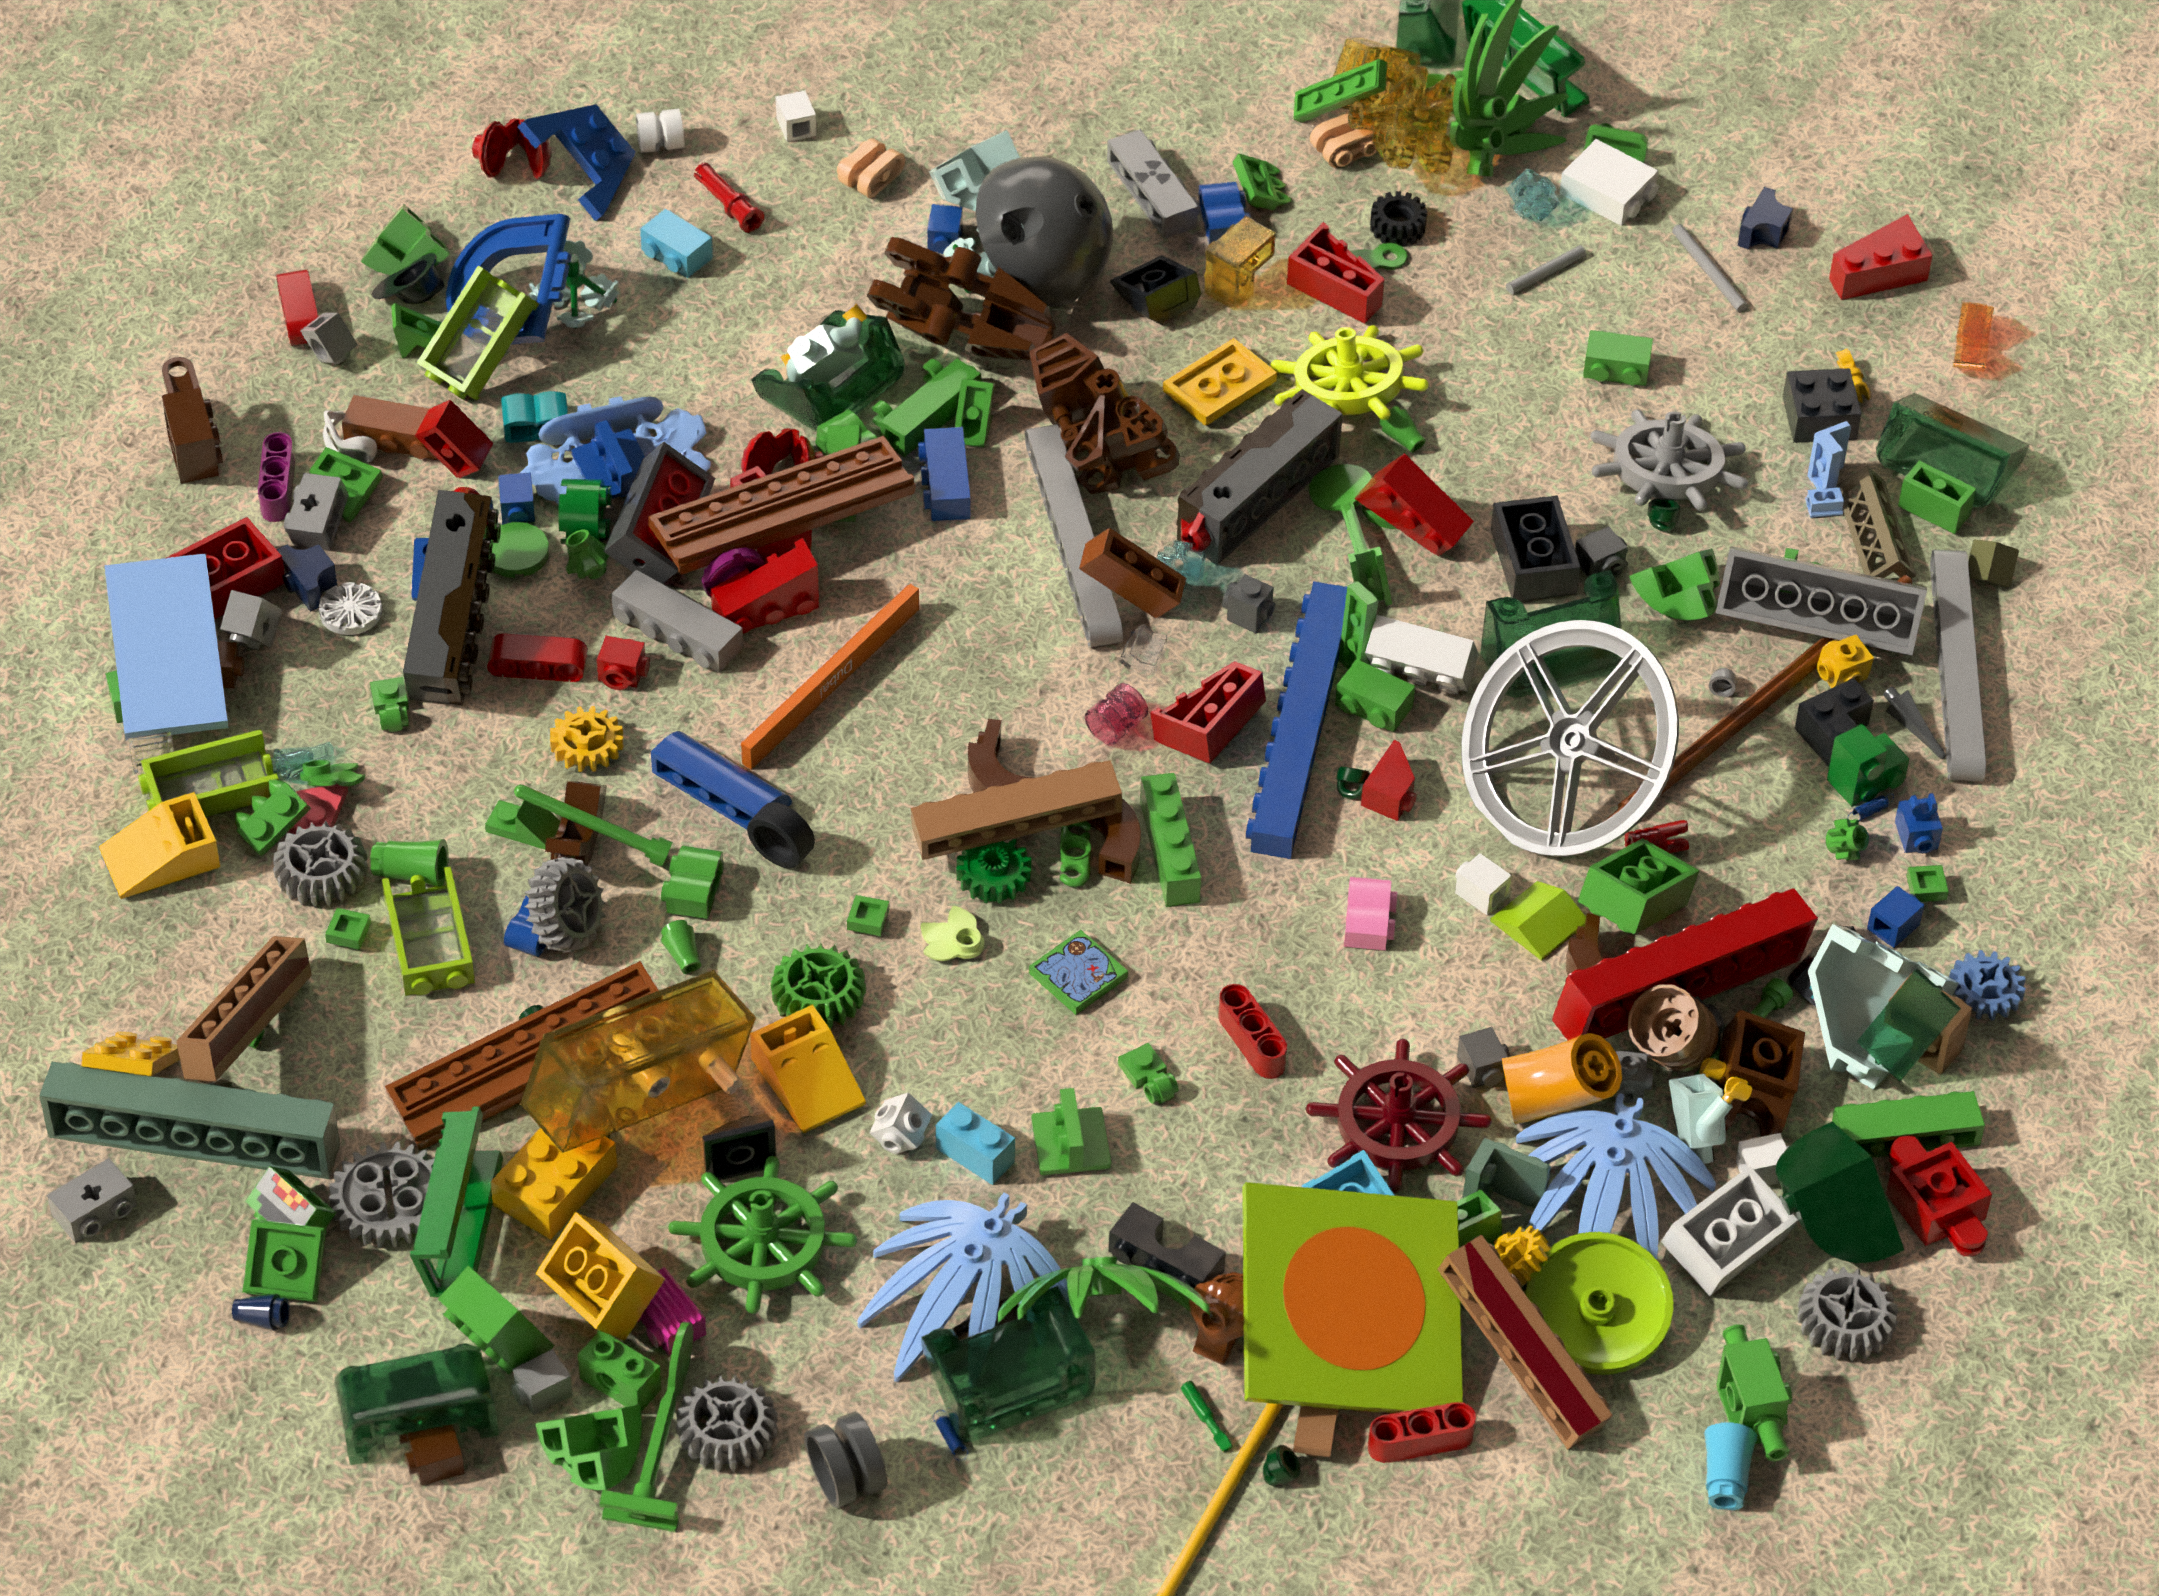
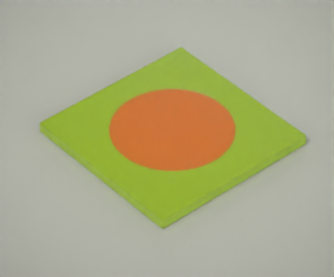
M1246 1182L1242 1186L1244 1391L1246 1402L1384 1413H1399L1453 1402H1463L1460 1300L1437 1270L1446 1256L1459 1248L1457 1201Z

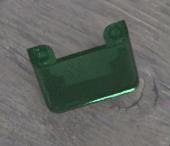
M1400 0L1394 66L1432 69L1451 67L1456 58L1460 0Z
M835 310L823 320L821 325L845 327L847 321L842 315L846 311ZM866 314L868 317L862 322L858 344L865 357L828 383L819 382L815 384L813 379L805 377L798 383L791 382L789 378L784 381L779 371L766 368L751 379L756 393L760 398L816 433L817 426L848 409L857 415L899 380L904 372V358L887 317Z
M1611 570L1595 573L1586 579L1584 584L1586 598L1527 612L1524 605L1512 597H1501L1486 601L1480 654L1488 669L1518 640L1538 629L1555 623L1572 620L1596 621L1622 630L1618 585ZM1596 647L1566 648L1543 657L1559 687L1611 674L1623 659L1613 652ZM1536 662L1533 663L1532 666L1544 691L1550 690ZM1524 671L1512 683L1505 695L1518 698L1535 694V690Z
M1058 1286L1050 1288L1042 1294L1020 1320L1015 1319L962 1340H958L955 1331L943 1328L935 1329L921 1337L922 1350L954 1430L959 1439L964 1443L976 1441L1086 1399L1095 1388V1350Z
M464 1343L453 1348L362 1366H348L342 1369L334 1378L335 1393L350 1465L369 1462L367 1455L372 1447L377 1445L378 1450L385 1449L384 1438L459 1423L460 1433L468 1432V1427H473L478 1430L480 1439L499 1435L492 1388L482 1352L476 1346Z

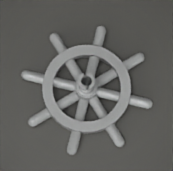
M1636 409L1631 414L1635 424L1626 428L1619 436L1599 430L1593 431L1590 435L1594 443L1615 449L1613 462L1594 466L1591 470L1592 475L1597 478L1618 475L1625 484L1638 491L1635 497V503L1638 506L1647 504L1651 497L1667 500L1689 499L1698 511H1704L1708 505L1703 495L1712 491L1719 483L1741 490L1748 486L1746 478L1723 471L1725 457L1743 454L1746 449L1745 445L1742 442L1721 445L1712 435L1699 428L1702 424V418L1698 414L1692 415L1687 423L1686 416H1681L1682 413L1676 411L1667 413L1665 420H1648L1641 410ZM1630 454L1641 458L1632 459ZM1706 460L1708 465L1698 463V461Z

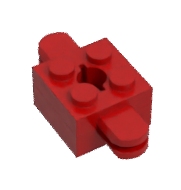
M1902 1136L1896 1139L1891 1146V1153L1889 1155V1162L1893 1168L1890 1171L1885 1194L1925 1246L1947 1237L1961 1256L1972 1257L1980 1254L1985 1247L1988 1237V1231L1981 1221L1986 1220L1992 1198L1990 1190L1953 1142L1927 1152L1914 1136Z

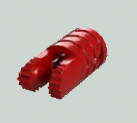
M1678 820L1656 825L1652 828L1635 830L1634 832L1629 831L1624 837L1625 847L1643 838L1670 854L1689 850V842L1686 839L1675 838L1667 840L1669 837L1688 832L1687 820Z

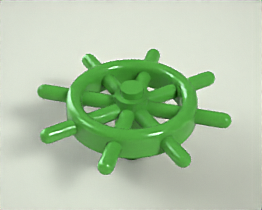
M769 1156L766 1159L763 1177L744 1179L727 1187L713 1173H704L701 1181L714 1197L705 1208L701 1222L672 1221L668 1226L669 1232L673 1235L696 1236L701 1239V1248L707 1263L687 1277V1285L691 1288H696L717 1274L720 1278L734 1286L748 1289L746 1310L751 1314H756L760 1309L762 1291L780 1289L797 1281H800L815 1297L823 1296L825 1286L816 1278L811 1270L818 1263L824 1246L854 1247L858 1241L853 1233L825 1231L824 1216L819 1204L838 1191L837 1183L828 1181L809 1194L802 1187L778 1178L780 1162L776 1156ZM774 1201L785 1204L789 1208L776 1215L773 1211ZM750 1203L751 1211L744 1204ZM731 1212L743 1225L720 1224V1222ZM800 1217H803L809 1226V1230L785 1228ZM716 1238L739 1239L740 1241L723 1251ZM783 1243L805 1245L797 1255H794ZM751 1251L753 1253L751 1266L737 1262L739 1258ZM773 1254L781 1264L766 1267L767 1255Z

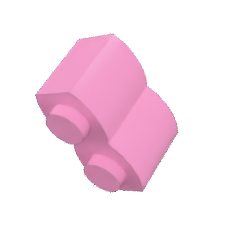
M1350 877L1344 947L1386 950L1387 940H1394L1395 919H1389V912L1396 913L1398 892L1391 891L1392 880Z

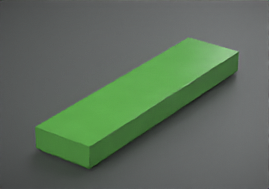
M1379 58L1295 91L1294 120L1305 122L1385 91L1387 62Z

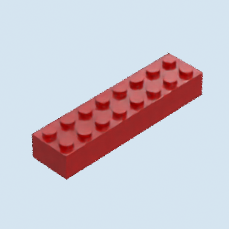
M1792 888L1782 893H1772L1766 899L1754 904L1746 903L1731 913L1718 914L1710 921L1700 925H1690L1677 934L1661 936L1655 942L1641 948L1639 946L1633 947L1625 954L1615 958H1605L1597 965L1587 969L1574 970L1565 980L1566 983L1557 1001L1552 1021L1567 1041L1588 1033L1599 1035L1604 1039L1628 1030L1629 1012L1635 1000L1646 989L1648 990L1657 985H1675L1686 990L1693 997L1699 996L1701 1000H1704L1800 961L1818 917L1795 888Z

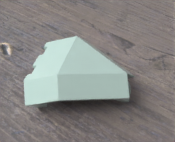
M1005 130L980 143H976L933 168L929 173L942 200L976 211L979 188L987 174L998 165L1020 158L1008 131Z
M1832 924L1808 970L1830 1069L1838 1072L1846 1070L1861 1083L1871 1089H1875L1913 1051L1915 1038L1885 1021L1889 999L1911 973L1931 981L1937 988L1951 996L1954 994L1959 983L1922 962L1912 961L1892 948L1879 942L1869 941L1849 928Z

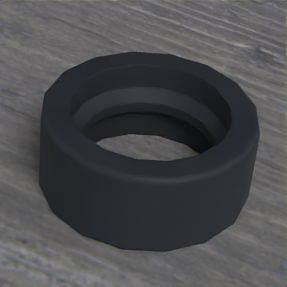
M777 802L767 803L748 823L747 833L755 849L765 859L780 867L795 868L814 848L815 838L812 829L796 811L786 805Z

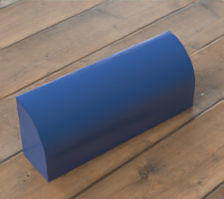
M681 731L669 734L651 751L652 773L746 830L749 821L767 803L777 802L788 807L792 804V799L787 794Z

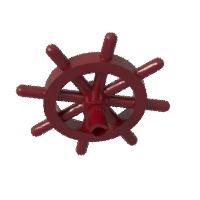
M1404 1038L1399 1039L1396 1043L1395 1059L1379 1061L1361 1070L1345 1055L1336 1056L1334 1060L1336 1067L1349 1078L1341 1091L1338 1104L1310 1102L1306 1106V1112L1310 1116L1338 1118L1339 1131L1345 1145L1328 1157V1165L1336 1168L1348 1161L1353 1155L1364 1150L1376 1167L1388 1170L1387 1185L1393 1193H1398L1402 1188L1403 1171L1419 1169L1435 1161H1438L1453 1176H1462L1464 1173L1463 1165L1448 1152L1457 1137L1459 1127L1488 1128L1492 1124V1119L1489 1115L1460 1112L1459 1099L1453 1085L1467 1076L1469 1073L1468 1065L1460 1063L1444 1075H1441L1427 1065L1409 1060L1410 1043ZM1390 1083V1092L1386 1094L1378 1085ZM1413 1085L1422 1088L1414 1096L1411 1094ZM1365 1093L1379 1107L1355 1105V1103ZM1433 1099H1436L1443 1111L1419 1110ZM1355 1119L1377 1122L1362 1132ZM1419 1124L1442 1125V1127L1432 1137ZM1385 1133L1390 1134V1146L1380 1144L1376 1140ZM1409 1134L1419 1145L1404 1147L1405 1135Z

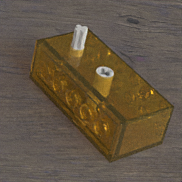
M714 970L543 1034L520 1104L562 1153H565L722 1089L729 1095L735 1093L736 1088L741 1087L743 1081L736 1072L756 1017Z

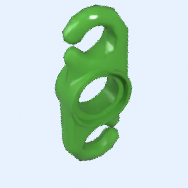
M1087 821L1061 827L1060 860L1062 865L1060 870L1062 873L1075 870L1081 874L1077 878H1070L1066 874L1060 875V880L1069 887L1083 886L1090 877L1091 844L1089 839L1091 835L1087 831H1090L1091 825ZM1081 827L1085 832L1077 835L1072 833L1070 829ZM1070 848H1080L1085 853L1079 857H1072L1066 851Z

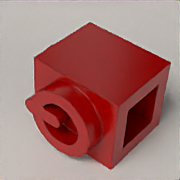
M606 635L597 657L598 681H602L606 686L615 690H623L628 686L637 688L641 676L646 677L650 667V657L645 655V642Z

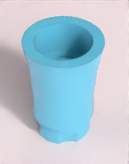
M1728 1422L1713 1424L1707 1427L1704 1432L1707 1452L1706 1490L1708 1491L1709 1505L1720 1510H1738L1743 1507L1744 1496L1748 1491L1749 1471L1757 1434L1754 1430L1742 1424Z

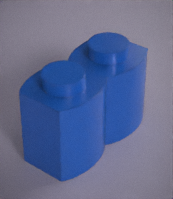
M1236 182L1199 185L1198 203L1208 244L1246 241V231H1251V217L1249 212H1244L1246 208L1244 190L1239 191Z

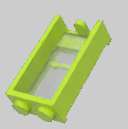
M478 265L417 361V364L427 369L424 376L438 385H441L443 380L449 383L450 386L447 390L462 400L468 395L477 401L480 398L478 395L528 316L532 310H536L539 303Z
M261 729L141 760L143 774L137 775L142 795L149 794L150 799L146 800L148 811L161 802L195 792L205 817L252 805V796L269 798L271 796L269 780H279L278 775L274 774L270 754H266Z
M451 866L444 868L446 885L441 886V888L433 887L426 889L424 877L422 875H414L410 879L411 892L392 895L389 878L382 879L384 900L405 996L413 994L426 995L431 991L446 988L459 989L467 984L475 983L473 961Z

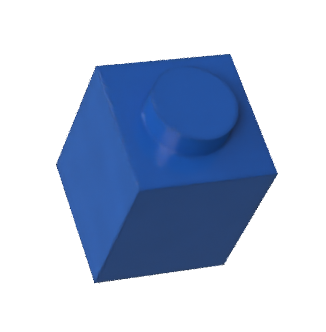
M932 204L927 229V249L944 254L945 249L952 242L962 237L963 207Z
M531 472L498 475L502 525L511 522H535Z
M1896 886L1871 908L1867 930L1895 948L1920 926L1924 904L1914 895Z

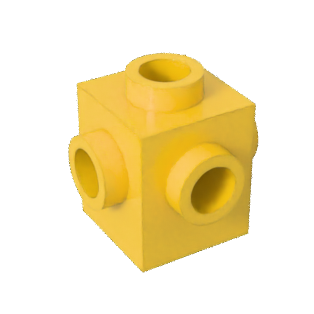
M1857 634L1839 641H1830L1823 646L1816 668L1820 677L1831 688L1853 678L1860 683L1868 679L1874 657Z

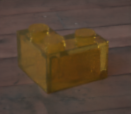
M1247 216L1237 224L1231 225L1222 237L1217 241L1211 242L1206 249L1204 293L1232 310L1239 307L1254 293L1255 272L1274 256L1276 233Z

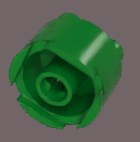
M562 479L561 486H567L566 494H559V531L566 532V537L560 539L561 544L565 545L568 536L581 529L588 530L591 536H594L602 543L603 540L610 538L612 525L611 519L606 518V507L612 503V487L605 486L604 480Z

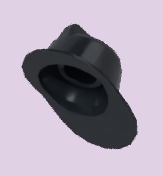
M428 253L410 266L385 278L373 289L372 297L374 299H384L395 295L408 304H419L430 300L444 288V282L434 267L437 256L434 253Z

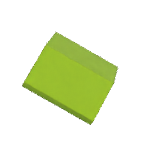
M1536 881L1491 917L1490 922L1542 961L1572 937L1577 931V926L1584 927L1586 916L1564 889Z

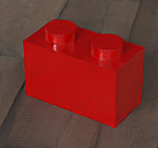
M451 399L430 408L415 434V437L456 478H462L479 471L494 444Z

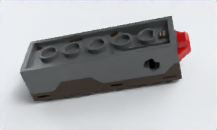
M1303 389L1292 398H1287L1274 414L1266 416L1258 428L1252 433H1247L1233 450L1225 452L1217 464L1211 469H1206L1193 485L1181 491L1177 500V540L1190 551L1197 552L1214 564L1219 565L1303 490L1315 475L1326 469L1339 457L1343 413Z
M458 487L453 491L438 490L403 669V676L410 700L463 706L465 695L471 694L473 676L469 675L470 665H476L479 647L478 644H475L476 634H482L484 626V614H480L482 603H488L490 584L486 583L487 575L494 572L496 555L492 553L494 543H499L501 536V524L498 523V509H494L492 497L480 495L473 488Z

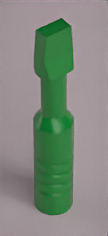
M1188 1381L1184 1383L1180 1388L1200 1421L1205 1423L1212 1432L1213 1440L1226 1453L1233 1448L1227 1434L1219 1428L1214 1420V1413L1194 1382Z

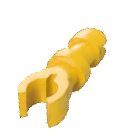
M1849 349L1836 352L1839 358L1837 364L1840 369L1850 368L1858 402H1863L1861 395H1865L1867 400L1871 398L1870 389L1863 382L1864 375L1861 369L1856 368Z

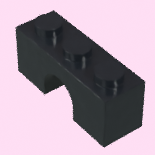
M1134 1202L1131 1203L1109 1231L1108 1252L1112 1253L1113 1257H1117L1119 1262L1124 1264L1131 1263L1134 1266L1145 1267L1168 1274L1183 1281L1193 1289L1196 1285L1211 1281L1216 1276L1222 1275L1225 1271L1226 1251L1196 1235L1193 1236L1186 1246L1179 1249H1168L1160 1245L1159 1242L1163 1238L1164 1218Z

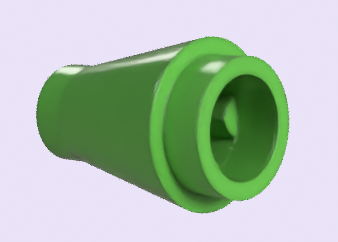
M1399 406L1389 409L1391 412L1390 418L1387 420L1380 419L1379 422L1383 427L1382 432L1406 447L1411 453L1422 448L1426 440L1420 434L1407 410H1401Z
M676 920L663 927L661 930V943L679 965L682 973L687 974L700 969L702 964L698 956L693 927L688 925L685 920Z

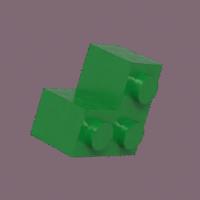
M1861 724L1835 737L1827 781L1852 807L1862 801L1869 802L1873 800L1879 792L1889 787L1891 789L1899 787L1906 779L1910 759L1885 732L1874 737Z

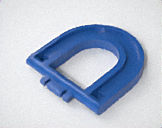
M565 214L519 217L502 220L485 228L466 245L452 268L446 289L447 311H450L478 265L490 273L500 261L507 257L547 252L536 301L539 305L536 310H532L511 345L544 342L553 302L562 301L563 293L558 290H565L569 266L562 263L571 262L572 254L564 252L571 218ZM484 305L480 306L473 319H478L481 325L494 333L504 319ZM471 324L468 325L463 333L474 342L486 346L492 338L482 330L472 328Z

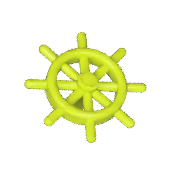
M1370 325L1363 336H1356V331L1352 328H1341L1335 332V338L1325 340L1316 331L1311 332L1308 339L1313 346L1307 349L1297 362L1273 360L1270 367L1277 373L1294 375L1296 386L1294 389L1276 395L1274 402L1277 406L1281 407L1287 398H1292L1303 389L1340 411L1343 415H1357L1373 411L1381 420H1387L1390 418L1391 412L1385 405L1392 401L1401 389L1425 391L1429 387L1426 379L1404 376L1403 363L1420 357L1424 352L1423 347L1416 344L1397 351L1390 344L1376 339L1379 329L1375 325ZM1384 369H1387L1389 371L1388 374L1377 373ZM1310 377H1316V378H1322V379H1319V380H1316V381H1313V382H1312L1309 378H1310Z

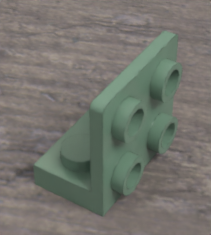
M1484 1137L1466 1169L1462 1198L1482 1190L1489 1198H1491L1492 1192H1495L1535 1209L1548 1187L1551 1166L1537 1157L1525 1155L1509 1148L1503 1143L1494 1142Z

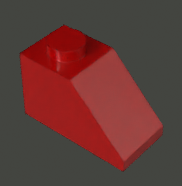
M1393 740L1363 784L1361 806L1395 821L1399 820L1404 811L1410 812L1417 798V794L1414 793L1415 777L1400 742Z

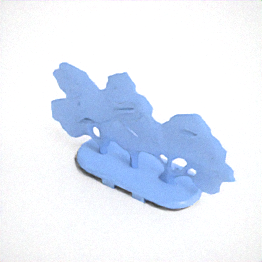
M622 396L610 398L609 405L591 408L590 403L577 406V412L556 417L545 423L538 435L540 440L548 445L536 444L531 446L526 453L528 466L520 473L531 472L532 484L535 485L537 494L546 500L555 501L559 505V494H566L567 486H561L562 479H583L574 459L569 463L563 461L565 451H572L571 446L576 448L584 445L580 442L581 440L594 438L595 424L604 420L608 421L613 433L637 428L634 436L645 457L662 442H665L705 471L710 468L711 461L707 460L702 453L692 449L706 434L701 415L692 416L688 411L677 408L672 410L664 421L655 424L652 421L657 419L663 410L661 400L656 397H640L623 401ZM648 429L656 430V437L651 436ZM549 445L562 446H560L558 449L551 448ZM559 452L558 459L553 460L552 454ZM628 493L621 495L620 497H626Z

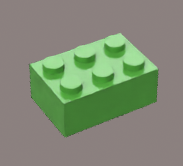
M1642 838L1591 865L1578 902L1588 907L1591 913L1605 917L1617 924L1620 930L1635 935L1688 905L1699 870Z
M467 1266L438 1298L447 1308L443 1315L508 1375L513 1372L514 1368L550 1351L555 1346L515 1306L470 1266Z

